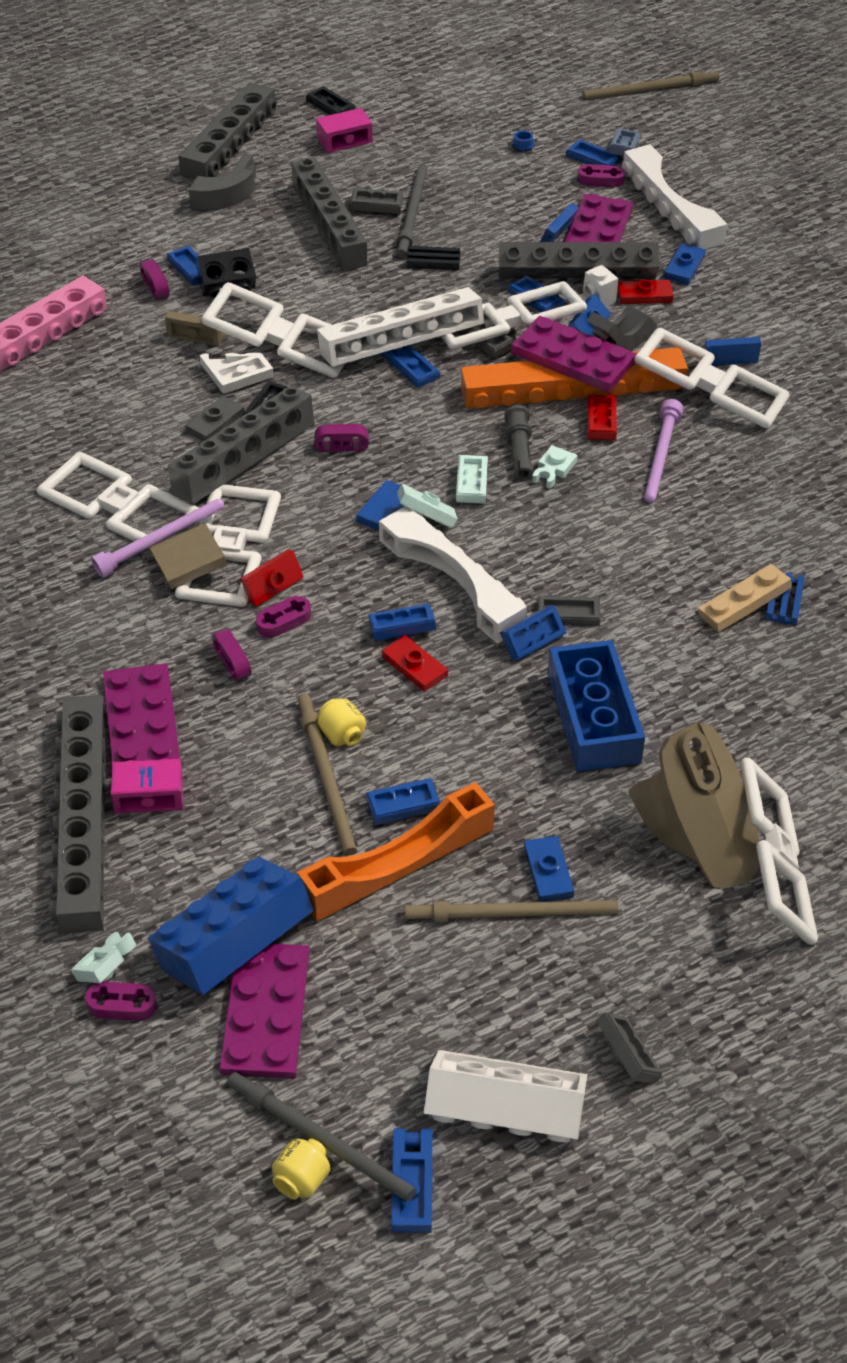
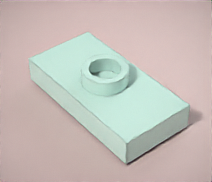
M459 455L456 502L486 504L488 456Z
M403 483L397 491L400 504L453 528L458 519L454 508L440 502V498L428 491H425L423 494Z

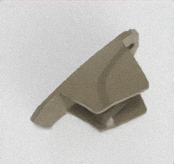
M693 723L665 738L658 752L661 773L634 785L629 789V795L651 834L660 839L668 848L696 861L711 887L722 889L747 884L760 868L756 849L757 843L760 840L757 827L751 822L742 778L731 753L714 727L703 723ZM690 740L693 742L692 750L689 747Z

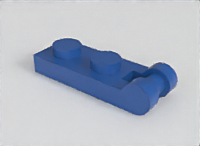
M394 1128L392 1173L415 1187L416 1194L410 1202H406L392 1193L391 1232L432 1233L433 1129L421 1128V1132H405V1128ZM405 1148H421V1151L405 1152Z

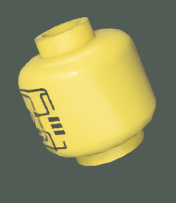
M329 700L319 711L317 724L320 731L332 745L343 746L346 744L353 746L362 739L366 728V720L350 700Z
M299 1138L291 1140L272 1164L271 1168L274 1176L272 1181L275 1187L290 1199L311 1197L327 1178L331 1170L329 1161L326 1158L327 1150L314 1139H309L308 1141Z

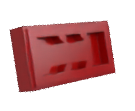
M670 280L618 281L617 291L620 304L673 303L674 295Z
M588 395L587 439L616 441V396Z
M287 549L244 575L240 580L249 602L257 607L304 578L294 551Z
M406 635L382 650V658L423 692H426L448 677V669Z

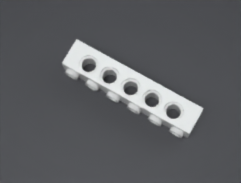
M469 287L317 329L320 354L333 367L484 324L482 298Z

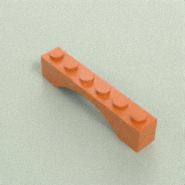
M474 782L446 796L420 823L391 842L358 855L326 857L298 871L297 875L302 879L314 910L310 914L318 922L491 832L494 828L495 804L480 786Z

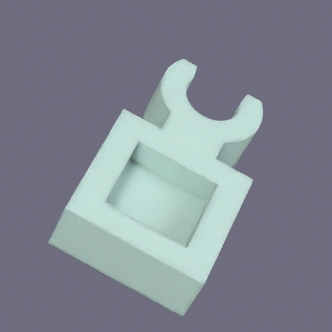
M551 445L538 461V469L533 473V482L537 483L539 479L546 478V487H553L555 476L564 478L577 462V455Z
M114 932L106 939L105 945L101 948L94 947L71 969L75 979L79 982L101 983L110 979L114 974V970L124 961L122 956L129 953L136 946L132 935L126 933L121 938L118 932Z

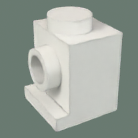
M603 265L585 272L583 294L579 296L585 302L589 296L595 293L605 307L616 303L618 278Z

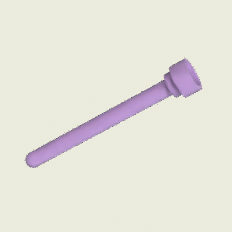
M667 399L661 404L659 416L663 424L644 496L647 503H653L656 500L673 427L682 418L683 405L675 399Z
M215 499L113 553L110 551L104 553L102 551L91 557L92 564L103 579L114 573V569L118 568L117 564L222 510L224 502L221 499Z

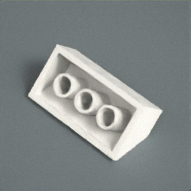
M438 1050L429 1070L424 1114L433 1115L432 1118L439 1122L452 1123L455 1122V1119L471 1121V1126L480 1129H492L495 1125L507 1127L509 1132L516 1135L528 1136L532 1132L547 1134V1138L553 1141L569 1142L570 1138L578 1139L588 1074Z

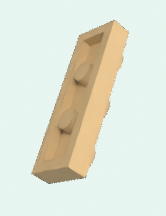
M769 564L698 607L699 615L719 633L791 589V578L774 565Z

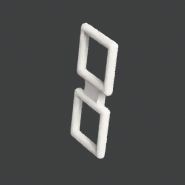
M562 281L510 296L508 298L509 306L496 310L490 303L482 304L483 315H487L495 326L454 337L452 333L442 335L441 338L450 349H457L508 334L510 328L524 324L529 327L539 315L551 320H557L584 312L587 309V304L566 282ZM562 293L571 303L534 315L523 305L524 303Z
M229 282L224 284L201 318L204 325L251 345L260 346L264 340L278 345L277 354L280 357L331 378H336L345 365L344 363L332 367L291 349L305 326L317 331V329L330 326L331 324L307 314H300L296 321L292 323L280 318L284 310L282 304ZM230 295L270 311L255 334L216 318V315Z
M657 328L634 358L636 364L688 390H692L697 386L711 393L710 400L763 428H769L789 398L787 390L737 365H731L726 372L712 366L711 364L715 357L711 352L662 328ZM661 341L673 347H680L681 351L700 360L689 377L649 357ZM735 378L776 397L765 415L724 395Z
M83 452L76 453L37 487V494L86 519L93 518L101 509L113 513L114 515L107 520L106 527L132 541H136L147 534L123 522L150 497L185 515L199 508L150 484L144 486L139 492L127 487L132 481V477L129 474ZM80 465L115 480L88 506L54 490ZM188 528L168 537L167 539L185 532Z
M223 484L210 493L207 503L215 499H221V496L267 501L258 530L212 525L215 513L199 523V525L206 523L226 560L247 563L244 575L259 567L261 562V555L258 552L244 550L246 541L265 543L268 540L281 494L274 490ZM192 580L176 587L175 596L183 600L244 607L248 603V597L242 583L237 594L190 588Z
M743 758L740 762V768L751 822L766 838V841L761 840L757 843L756 849L768 909L805 943L813 945L817 942L818 935L806 879L797 869L799 868L797 860L799 846L788 795L752 759ZM759 786L775 800L780 827L764 816ZM775 868L792 883L799 917L782 903Z

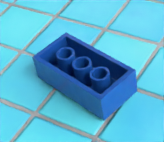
M613 640L549 648L547 675L576 771L642 763L645 735Z
M258 856L248 861L234 875L218 883L212 891L201 899L192 902L178 916L163 923L156 932L148 937V940L161 969L165 973L204 995L314 910L300 876Z

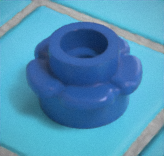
M517 131L514 134V139L511 140V145L515 146L517 150L526 151L535 146L533 134L529 131Z

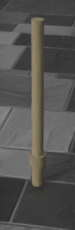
M697 71L690 72L687 76L586 90L582 92L584 100L686 85H692V87L700 86L702 83L718 81L719 72L701 73Z
M307 694L300 695L297 699L302 714L300 722L303 732L308 734L343 853L345 856L357 853V848L322 734L317 724L319 714L314 712L310 696Z
M617 900L448 904V901H433V905H405V920L433 919L434 922H448L449 918L618 914Z

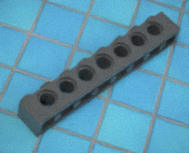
M103 695L63 697L62 711H57L56 714L57 729L62 731V736H56L57 756H61V762H55L56 782H60V788L54 789L55 808L59 809V815L53 816L54 835L59 837L58 843L52 844L53 863L58 864V871L51 872L52 891L57 892V900H51L50 902L52 922L58 921L60 934L104 930L106 712Z

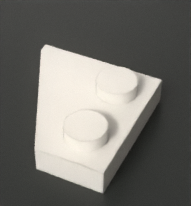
M226 353V359H209V354L200 355V364L223 394L274 377L273 367L262 353Z

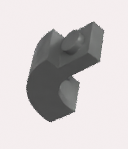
M243 153L234 169L225 175L217 177L197 176L189 188L190 209L201 211L219 210L246 200L255 191L256 166L253 165V155Z
M627 305L622 314L613 322L593 311L587 319V322L593 328L592 336L629 351L634 350L646 341L657 327L650 316L630 305Z

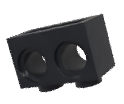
M249 248L197 256L196 270L203 296L210 295L215 298L224 284L228 282L249 291L255 287L256 273ZM240 270L245 272V274L238 275L234 272ZM217 275L219 278L211 279L208 276Z

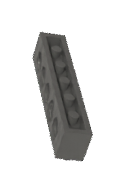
M249 82L178 156L180 175L191 179H196L197 176H216L221 166L230 161L231 156L236 150L239 151L247 138H251L254 131L265 123V119L270 114L275 113L277 108L275 89Z
M304 158L301 161L292 162L293 188L342 271L367 266V241L317 159Z
M500 242L499 278H523L526 275L531 278H585L586 271L600 265L607 268L617 278H656L659 270V242Z
M290 386L168 464L172 495L193 505L314 425L312 395Z

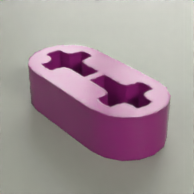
M585 164L578 168L577 180L582 185L619 187L624 183L625 171L619 166Z
M150 259L140 262L139 268L142 279L154 298L159 300L169 297L170 291L167 280L155 260Z
M360 424L321 425L315 430L314 445L319 452L365 451L369 445V433L367 428ZM329 437L330 440L325 441L324 438ZM353 437H359V440H353Z
M293 596L260 611L256 616V629L261 636L267 638L277 637L309 621L311 618V604L305 597Z
M227 628L213 633L212 643L214 649L234 681L236 682L251 676L248 658L231 631Z
M120 982L95 983L85 994L88 1011L98 1018L145 1020L151 1017L157 1008L153 989L144 984ZM102 995H108L109 999L105 1000L104 1005L97 1004V1000H100ZM138 997L145 998V1002H142L141 1007H134Z

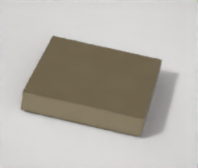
M206 523L150 547L152 555L170 589H174L227 565L225 556Z

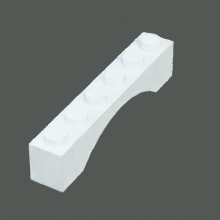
M651 144L624 151V160L621 168L625 171V177H629L633 181L635 188L641 190L646 195L648 202L653 203L659 209L661 216L666 217L671 222L674 230H678L684 236L687 244L702 249L725 244L727 223L714 210L689 202L668 186L661 173L663 157Z
M405 506L379 520V541L396 556L430 564L454 578L466 590L474 605L477 627L496 643L501 642L503 639L499 632L526 618L527 606L520 598H516L500 581L491 577L480 564L470 559L460 547L450 542L440 530H436L421 514Z

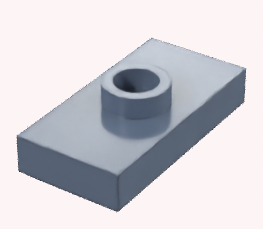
M617 129L610 143L608 153L624 156V151L637 148L641 134L625 129Z

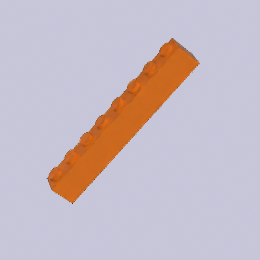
M680 347L654 349L649 356L687 376L688 367ZM531 361L461 367V391L466 408H484L498 405L510 406L513 404L539 403L552 400L565 401L573 398H588L590 394L619 396L627 393H648L651 391L684 388L636 363L609 393Z

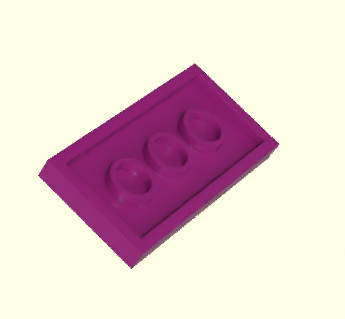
M584 194L565 242H621L633 210L634 202L625 201L621 198L602 197L597 194Z
M540 315L511 344V354L608 393L635 364L634 358L637 354Z
M168 663L103 671L112 762L180 759Z
M269 944L233 972L220 1063V1075H231L237 1072L242 1076L296 1079L310 946Z

